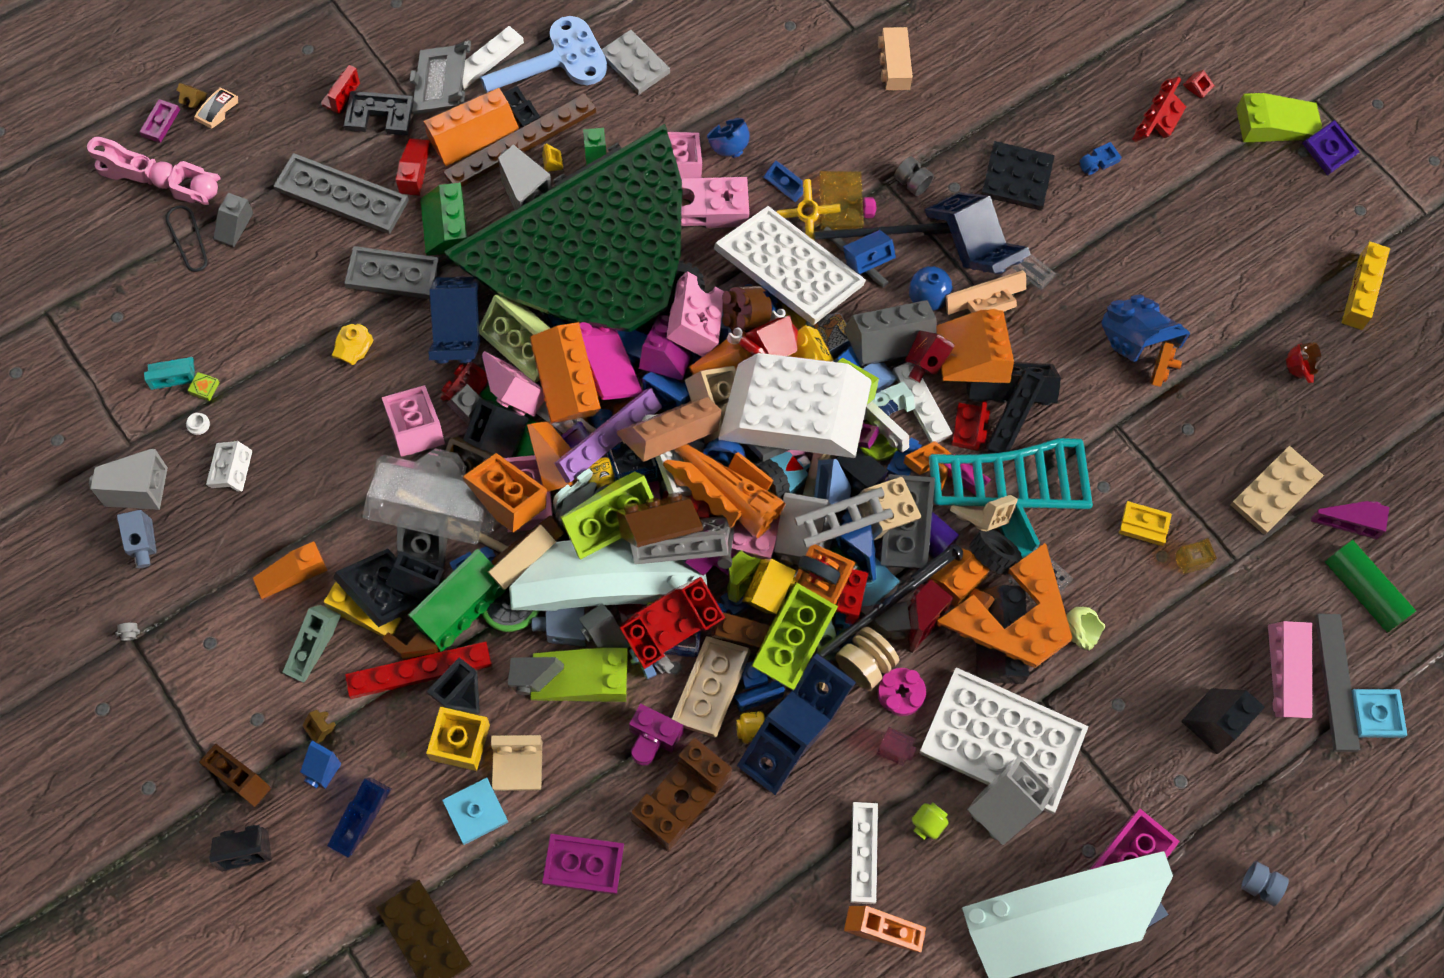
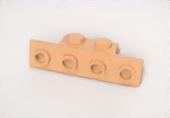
M1022 270L946 295V313L950 315L965 309H969L971 313L990 309L1003 310L1004 312L1017 307V302L1012 294L1026 290V273Z

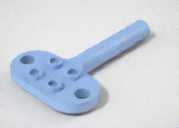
M567 16L556 20L551 26L550 40L554 48L551 52L481 76L480 79L485 92H489L555 67H562L572 81L581 85H591L599 82L605 76L607 62L587 23L578 17ZM564 25H568L571 28L568 30H563L561 27ZM588 71H593L596 74L593 76H587L585 73Z

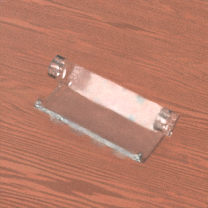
M435 448L415 462L382 455L376 460L374 477L366 495L363 518L475 545L479 540L480 529L482 534L492 535L496 519L464 482L463 476L466 475V466L457 453Z

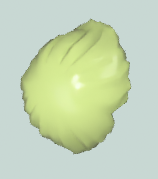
M1075 607L1066 615L1072 634L1071 641L1076 643L1079 648L1090 651L1097 644L1102 631L1105 629V624L1100 621L1097 613L1089 607Z

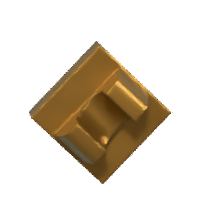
M179 83L176 90L180 92L179 103L186 105L187 100L190 99L189 107L194 109L197 108L201 100L205 101L207 96L206 92Z
M314 710L308 714L302 725L310 738L316 743L322 742L336 725L335 722L326 723L325 720L329 715L328 712L319 713L318 710Z

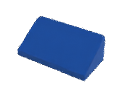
M775 160L763 177L796 202L803 195V180Z
M773 681L735 695L734 700L739 712H744L782 698L785 689L781 683Z

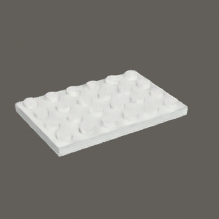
M769 206L720 239L714 246V250L812 325H815L860 289L866 279Z
M955 668L919 754L987 785L1020 756L1054 790L1044 808V811L1054 814L1089 726L959 668Z

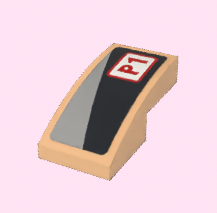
M222 88L218 89L201 106L194 116V120L211 129L225 120V112L238 103V96Z

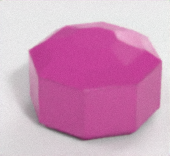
M864 197L862 216L864 218H873L876 213V202L873 197Z

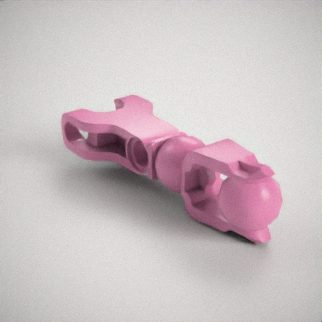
M94 137L87 144L90 156L96 159V171L101 176L114 180L127 178L141 183L148 182L150 185L153 183L158 188H170L175 199L191 203L199 202L203 205H209L208 200L213 199L217 194V181L221 179L220 176L204 172L201 167L185 161L179 162L174 167L168 162L160 161L156 163L155 159L149 160L144 155L129 151L115 141L102 137ZM96 146H103L105 151L94 150ZM186 177L192 178L190 189L178 184Z

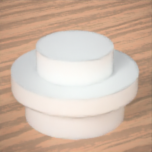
M202 413L191 414L186 422L188 431L194 435L205 433L210 426L208 417Z

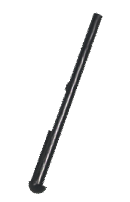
M946 222L814 231L813 235L814 240L863 237L878 230H881L886 235L921 232L924 235L951 233Z
M950 545L948 549L911 576L913 578L911 581L893 593L884 602L876 604L871 611L817 650V654L824 658L954 559L960 561L963 557L962 548L958 545Z

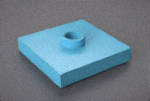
M877 558L876 580L873 582L867 577L861 606L876 605L899 584V580L885 566H881V562Z
M1400 689L1352 690L1358 737L1404 738L1407 736Z
M487 778L443 799V803L463 845L508 823Z

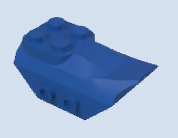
M1141 294L1133 295L1131 299L1125 301L1116 300L1111 302L1101 323L1113 350L1133 362L1138 360L1146 346L1167 340L1171 341L1175 347L1182 348L1190 335V332L1180 323L1160 313L1158 303Z

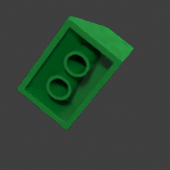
M461 183L438 185L420 199L426 256L445 254L444 251L468 238Z

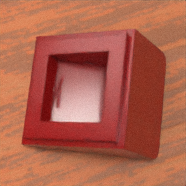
M1201 70L1194 73L1183 86L1201 99L1214 87V84L1206 72Z

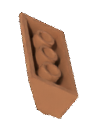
M706 397L688 402L617 431V435L644 462L717 432L722 410Z

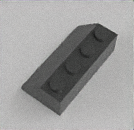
M928 300L852 315L844 328L861 366L908 356L919 330L937 334L936 317Z

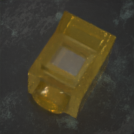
M1209 538L1182 546L1176 552L1177 565L1182 568L1184 574L1208 568L1217 559Z

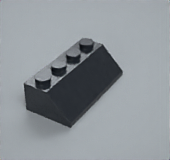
M1014 362L1010 383L966 382L969 399L973 401L984 402L985 400H994L997 403H1006L1024 368H1027L1045 377L1034 402H1038L1041 405H1050L1051 403H1058L1061 377L1053 364Z
M1001 585L981 590L995 599L988 611L1004 629L1027 613L1026 591L1021 586ZM976 643L977 677L990 683L1024 684L1029 677V665L1024 664L1019 659L1006 656V653L997 649H990Z

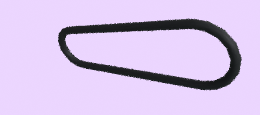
M174 206L167 212V225L187 268L194 272L201 271L207 266L208 260L194 214L187 206ZM176 209H186L191 215L204 258V265L200 268L195 269L189 265L169 221L170 214Z

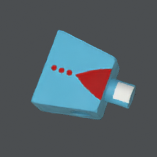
M790 452L770 458L782 467L790 484V493L795 494L804 485L808 477L806 469L810 468L811 465L809 459L806 456H802L796 460Z

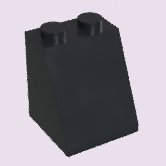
M1211 688L1181 722L1216 754H1219L1240 736L1265 706L1247 690Z

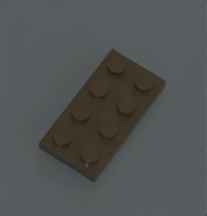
M417 880L376 907L417 978H455L472 966L420 880Z

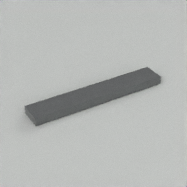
M1317 614L1315 620L1333 751L1358 752L1360 745L1341 614Z

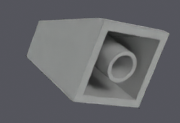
M515 145L502 151L498 157L501 179L514 210L552 189L550 174Z
M149 449L95 467L94 474L89 479V487L105 507L160 510L168 467L156 449Z
M791 493L784 494L783 501L786 505L780 515L774 550L782 564L787 566L798 565L801 557L806 556L809 549L803 543V539L809 537L804 524L797 526L794 517L831 505L828 500ZM826 516L813 521L818 533L831 529ZM833 538L816 545L829 550Z
M1018 756L974 799L968 811L977 822H980L989 831L992 838L1004 845L1044 810L1054 790Z

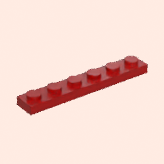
M487 642L345 674L349 697L354 699L439 679L459 657L475 670L491 667Z

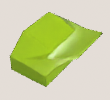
M742 550L732 558V566L728 568L729 583L727 593L729 600L737 603L746 593L761 559L750 557Z

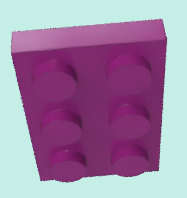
M550 834L542 884L617 895L624 843Z

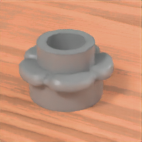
M122 623L117 625L118 632L115 635L120 636L122 641L136 639V635L140 633V630L137 627V623Z
M666 655L653 663L662 674L665 671L671 673L670 670L674 667V664Z

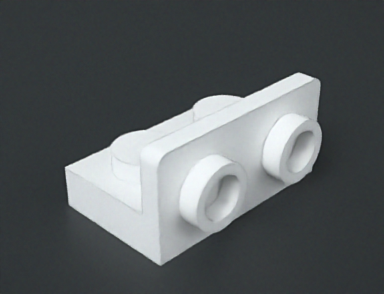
M239 441L217 443L206 485L211 488L231 487L238 492L243 491L252 450Z

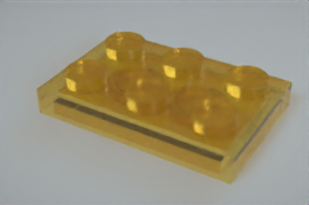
M820 171V206L840 204L841 208L840 213L820 214L821 230H824L826 227H829L831 230L863 228L861 172Z

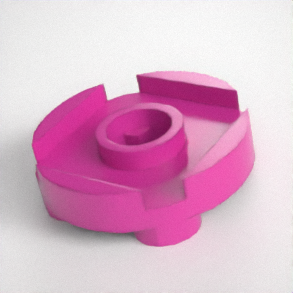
M907 668L891 670L883 676L878 687V698L881 705L896 716L914 714L922 706L926 697V687L919 673ZM899 687H904V689L908 690L904 698L900 694H896V690Z

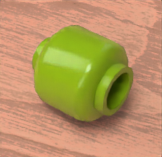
M933 802L931 805L924 803L912 817V823L916 826L913 831L924 840L927 836L931 839H937L948 825L946 818L948 814Z

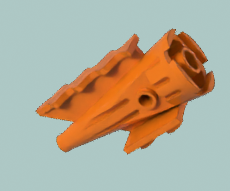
M685 444L674 449V452L684 462L666 460L663 463V466L673 475L676 485L687 486L691 489L693 498L696 501L704 500L707 502L711 513L723 515L727 519L730 528L739 520L751 535H754L756 538H760L771 527L769 524L774 519L777 520L786 505L781 498L768 491L773 479L739 452L734 455L729 467H726L690 445Z

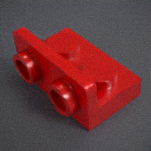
M348 65L346 70L341 72L322 100V107L338 114L341 112L349 100L350 91H355L360 84L355 67Z
M472 361L464 365L460 363L453 373L456 375L453 381L448 380L441 389L443 395L440 399L443 401L446 399L450 400L466 384L479 395L488 382L486 372Z
M982 402L981 407L958 403L951 446L978 451L980 444L985 443L987 430H983L984 423H988L990 411L986 410L987 402Z
M852 569L839 596L836 611L846 614L845 623H855L860 615L868 577L867 572Z

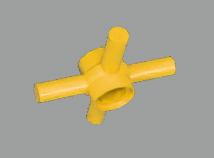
M805 179L803 180L804 200L799 203L798 208L777 210V213L783 218L799 217L801 221L805 222L806 235L814 240L813 222L817 221L820 214L840 213L841 208L840 204L818 206L812 200L811 180ZM808 207H812V214L805 216V209Z

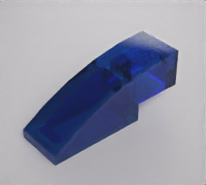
M372 777L364 778L354 800L349 802L327 846L349 858L370 828L392 788Z

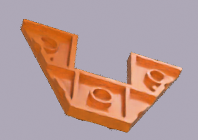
M1045 543L1009 568L1008 572L1037 603V606L1004 629L973 594L937 620V625L939 627L942 625L958 632L964 638L969 637L987 648H994L1004 652L1006 656L1015 660L1019 659L1024 664L1033 668L1039 666L1071 642L1072 634Z

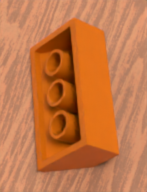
M500 88L424 121L427 137L445 167L477 153L519 130L510 105Z
M579 322L558 325L530 336L551 424L594 416L601 408Z

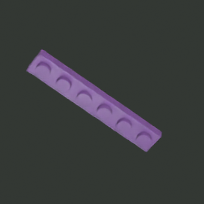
M651 388L644 390L554 463L566 483L572 482L622 441L617 435L618 430L642 421L645 415H653L662 408Z

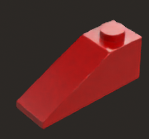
M409 138L399 161L396 176L399 193L420 196L431 144L430 140Z

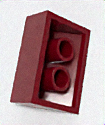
M932 580L926 585L920 584L913 593L914 596L910 601L911 604L908 606L911 626L908 634L909 650L912 653L938 626L937 620L946 614L953 599L951 595Z

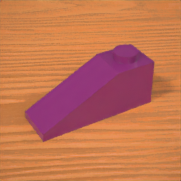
M1364 501L1322 508L1311 517V522L1378 539L1386 532L1389 507L1376 501Z

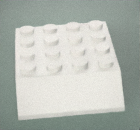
M757 353L737 366L719 440L855 458L869 397L871 379L846 363Z

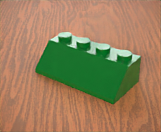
M476 549L409 614V617L419 631L434 642L441 652L451 646L455 639L464 630H467L472 622L480 614L484 613L495 599L502 596L505 592L488 574V571L494 565L479 549Z

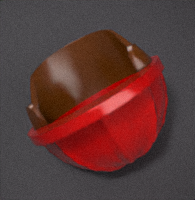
M1314 342L1299 343L1292 348L1286 359L1289 372L1296 377L1306 379L1308 383H1313L1314 374L1318 373L1315 365L1321 359V351L1318 344Z

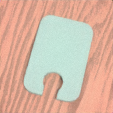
M590 468L577 477L578 481L572 487L567 484L554 496L552 512L555 515L558 506L562 507L564 498L589 484L588 481L593 474Z

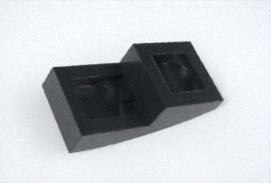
M518 86L503 93L510 105L515 120L522 128L540 118L531 101L526 100Z

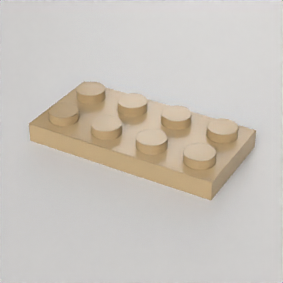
M1289 446L1230 505L1262 534L1266 535L1324 475Z
M706 636L672 719L683 724V728L716 738L750 656V649Z

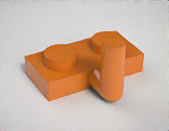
M1166 340L1161 343L1150 379L1152 385L1161 387L1162 382L1167 381L1169 375L1167 366L1176 369L1181 368L1182 361L1174 359L1176 348H1173L1174 344L1171 341Z
M934 441L906 455L903 463L921 475L930 470L929 456L931 454L951 455V453ZM938 463L942 490L948 474V468L944 464Z

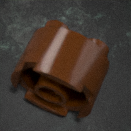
M760 286L733 287L729 291H725L722 295L723 325L733 331L735 328H740L742 331H751L769 322L772 314V304L770 298L765 296L763 292L765 290Z

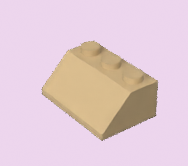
M734 366L700 371L685 380L691 401L708 397L722 410L719 429L717 432L703 437L705 444L719 437L736 374Z

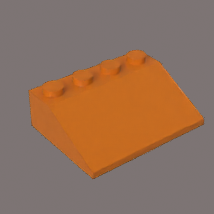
M979 310L936 326L937 334L955 344L953 350L941 366L943 381L1010 383L1014 359L1003 310Z

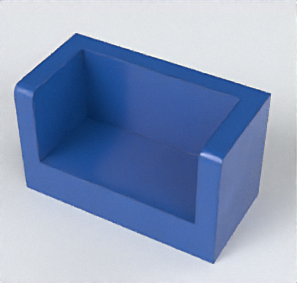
M881 230L843 246L847 265L858 274L896 258L893 239Z

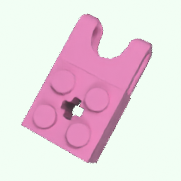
M747 177L682 179V199L690 200L692 203L682 206L681 226H706V228L739 227L749 220Z
M688 271L684 273L676 284L666 338L702 357L710 352L719 343L723 306L722 295L724 291L714 287L711 292L705 293L698 285L697 276Z

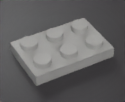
M629 30L601 49L606 62L638 94H641L670 74V68L632 30Z

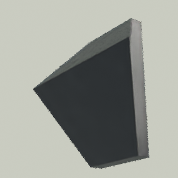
M459 657L427 690V694L445 708L480 714L477 671Z

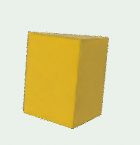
M545 144L542 152L545 171L562 170L561 151Z

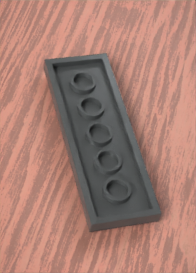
M294 153L273 186L274 190L387 234L391 233L409 201L406 195Z

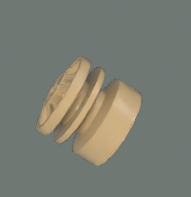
M863 627L859 635L853 637V645L846 644L836 654L835 658L843 672L854 680L855 684L866 691H871L882 680L881 673L888 674L891 667H895L898 664L899 657L884 637L869 627Z

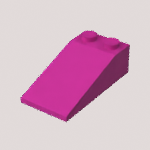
M586 322L579 323L595 388L602 400L636 397L643 391L618 332L613 329L591 326Z

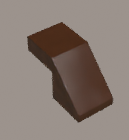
M389 632L382 638L385 646L403 660L440 652L438 646L421 632H418L407 646Z

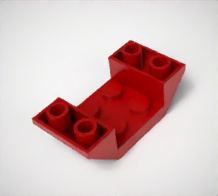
M699 577L671 590L639 610L619 628L642 667L646 669L665 656L664 652L699 630L706 631L723 620L725 616L702 577Z

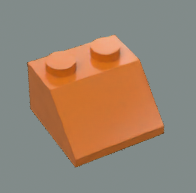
M963 548V557L960 561L954 559L926 580L928 582L930 580L934 581L953 597L951 604L954 607L961 604L971 594L973 589L977 588L987 578L991 571L977 560L971 551Z

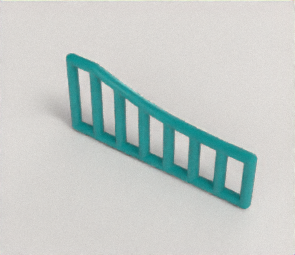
M1057 438L1027 448L1001 453L974 455L931 454L929 456L930 475L935 477L933 498L935 505L986 506L991 501L1007 496L1002 461L1014 459L1019 493L1016 506L1022 504L1023 508L1091 509L1093 506L1085 448L1082 439ZM1064 447H1075L1083 500H1071ZM1055 448L1062 500L1050 499L1043 452ZM1035 454L1041 499L1028 498L1023 457ZM993 462L998 498L985 497L981 463ZM938 463L951 464L954 496H942ZM960 464H972L976 497H964Z

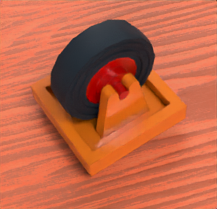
M816 544L809 547L806 556H802L798 563L799 570L795 576V584L799 583L836 605L855 562Z

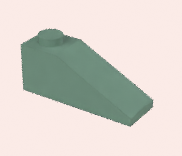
M322 605L309 608L282 673L304 683L330 641L341 614Z

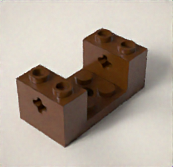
M694 737L680 753L678 764L651 795L646 793L631 811V821L669 852L730 779L732 767ZM677 792H685L688 795L687 802L683 804L677 803L674 799Z

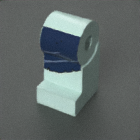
M904 382L876 393L875 399L872 400L887 416L901 409H905L907 412L915 409L914 395Z

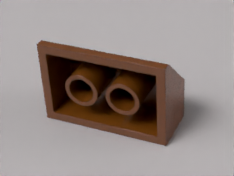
M681 493L669 494L668 498L661 500L659 498H651L641 505L636 503L627 504L624 506V509L616 510L621 538L636 547L703 531V525L691 499Z

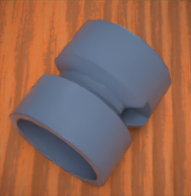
M1254 861L1244 876L1241 889L1253 896L1259 894L1262 901L1271 906H1276L1287 889L1289 879L1276 871L1270 873L1269 867Z

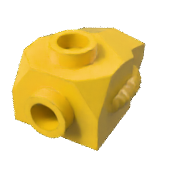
M361 324L343 326L336 338L332 357L341 359L349 363V365H355L358 360L364 358L373 343L372 335Z

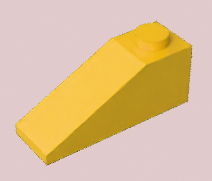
M337 582L334 583L324 600L326 607L341 614L340 617L383 637L388 632L394 635L402 621L399 617L378 627Z

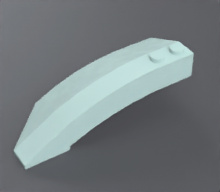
M623 538L581 560L578 558L571 540L560 541L552 545L540 558L532 563L509 587L511 610L557 611L558 609L599 606L602 603L603 605L647 604L699 577H702L707 585L706 574L703 576L686 564L685 560L634 564L631 543Z
M1163 851L1033 885L962 907L970 935L988 977L1011 978L1090 954L1142 941L1146 929L1162 900L1161 898L1173 878V874L1166 854Z

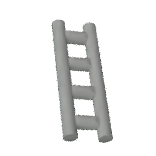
M880 487L794 517L796 525L804 524L809 537L803 539L804 546L807 548L893 517L891 508L883 510L878 498L884 496L883 488ZM869 501L874 514L861 518L856 505ZM848 509L852 522L840 526L835 513ZM826 516L831 529L818 533L813 521Z

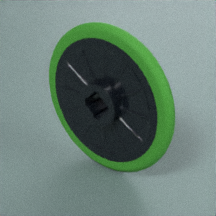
M508 587L504 594L495 599L482 614L486 622L493 628L512 632L523 629L532 623V618L537 617L539 611L511 610V606H508L511 603L510 589Z

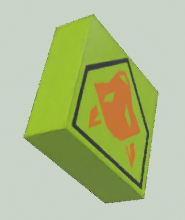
M197 372L188 389V393L210 401L220 382L216 378Z

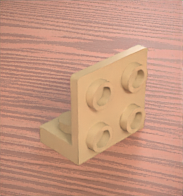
M903 477L863 489L860 493L882 487L884 496L878 498L882 509L891 508L893 512V517L871 524L873 540L881 538L890 529L921 518V514ZM869 501L857 505L862 518L874 514Z
M1008 495L991 501L986 506L953 505L950 511L955 513L957 518L975 524L977 529L989 531L1009 523L1018 498Z
M541 735L491 736V746L493 749L492 789L494 791L541 790L543 744Z

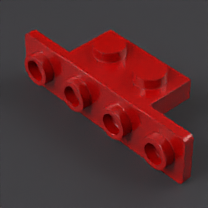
M1179 76L1167 79L1161 84V90L1153 98L1150 109L1145 112L1142 123L1135 130L1136 133L1132 138L1134 142L1149 137L1153 128L1163 138L1171 135L1186 109V106L1174 94L1181 81Z

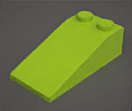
M1266 93L1243 94L1236 107L1243 142L1307 140L1323 129L1317 103Z
M633 472L610 484L560 517L580 560L621 539L616 510L624 509V506L627 504H645L646 500L654 498L644 475Z
M799 583L794 584L793 588L788 590L785 596L786 600L782 608L777 612L751 666L791 690L795 689L838 608L837 605Z
M591 648L533 653V657H556L564 663V669L539 692H531V700L626 702L627 648Z

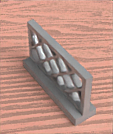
M724 516L701 518L703 531L641 547L631 544L634 564L728 555L730 527L727 519Z

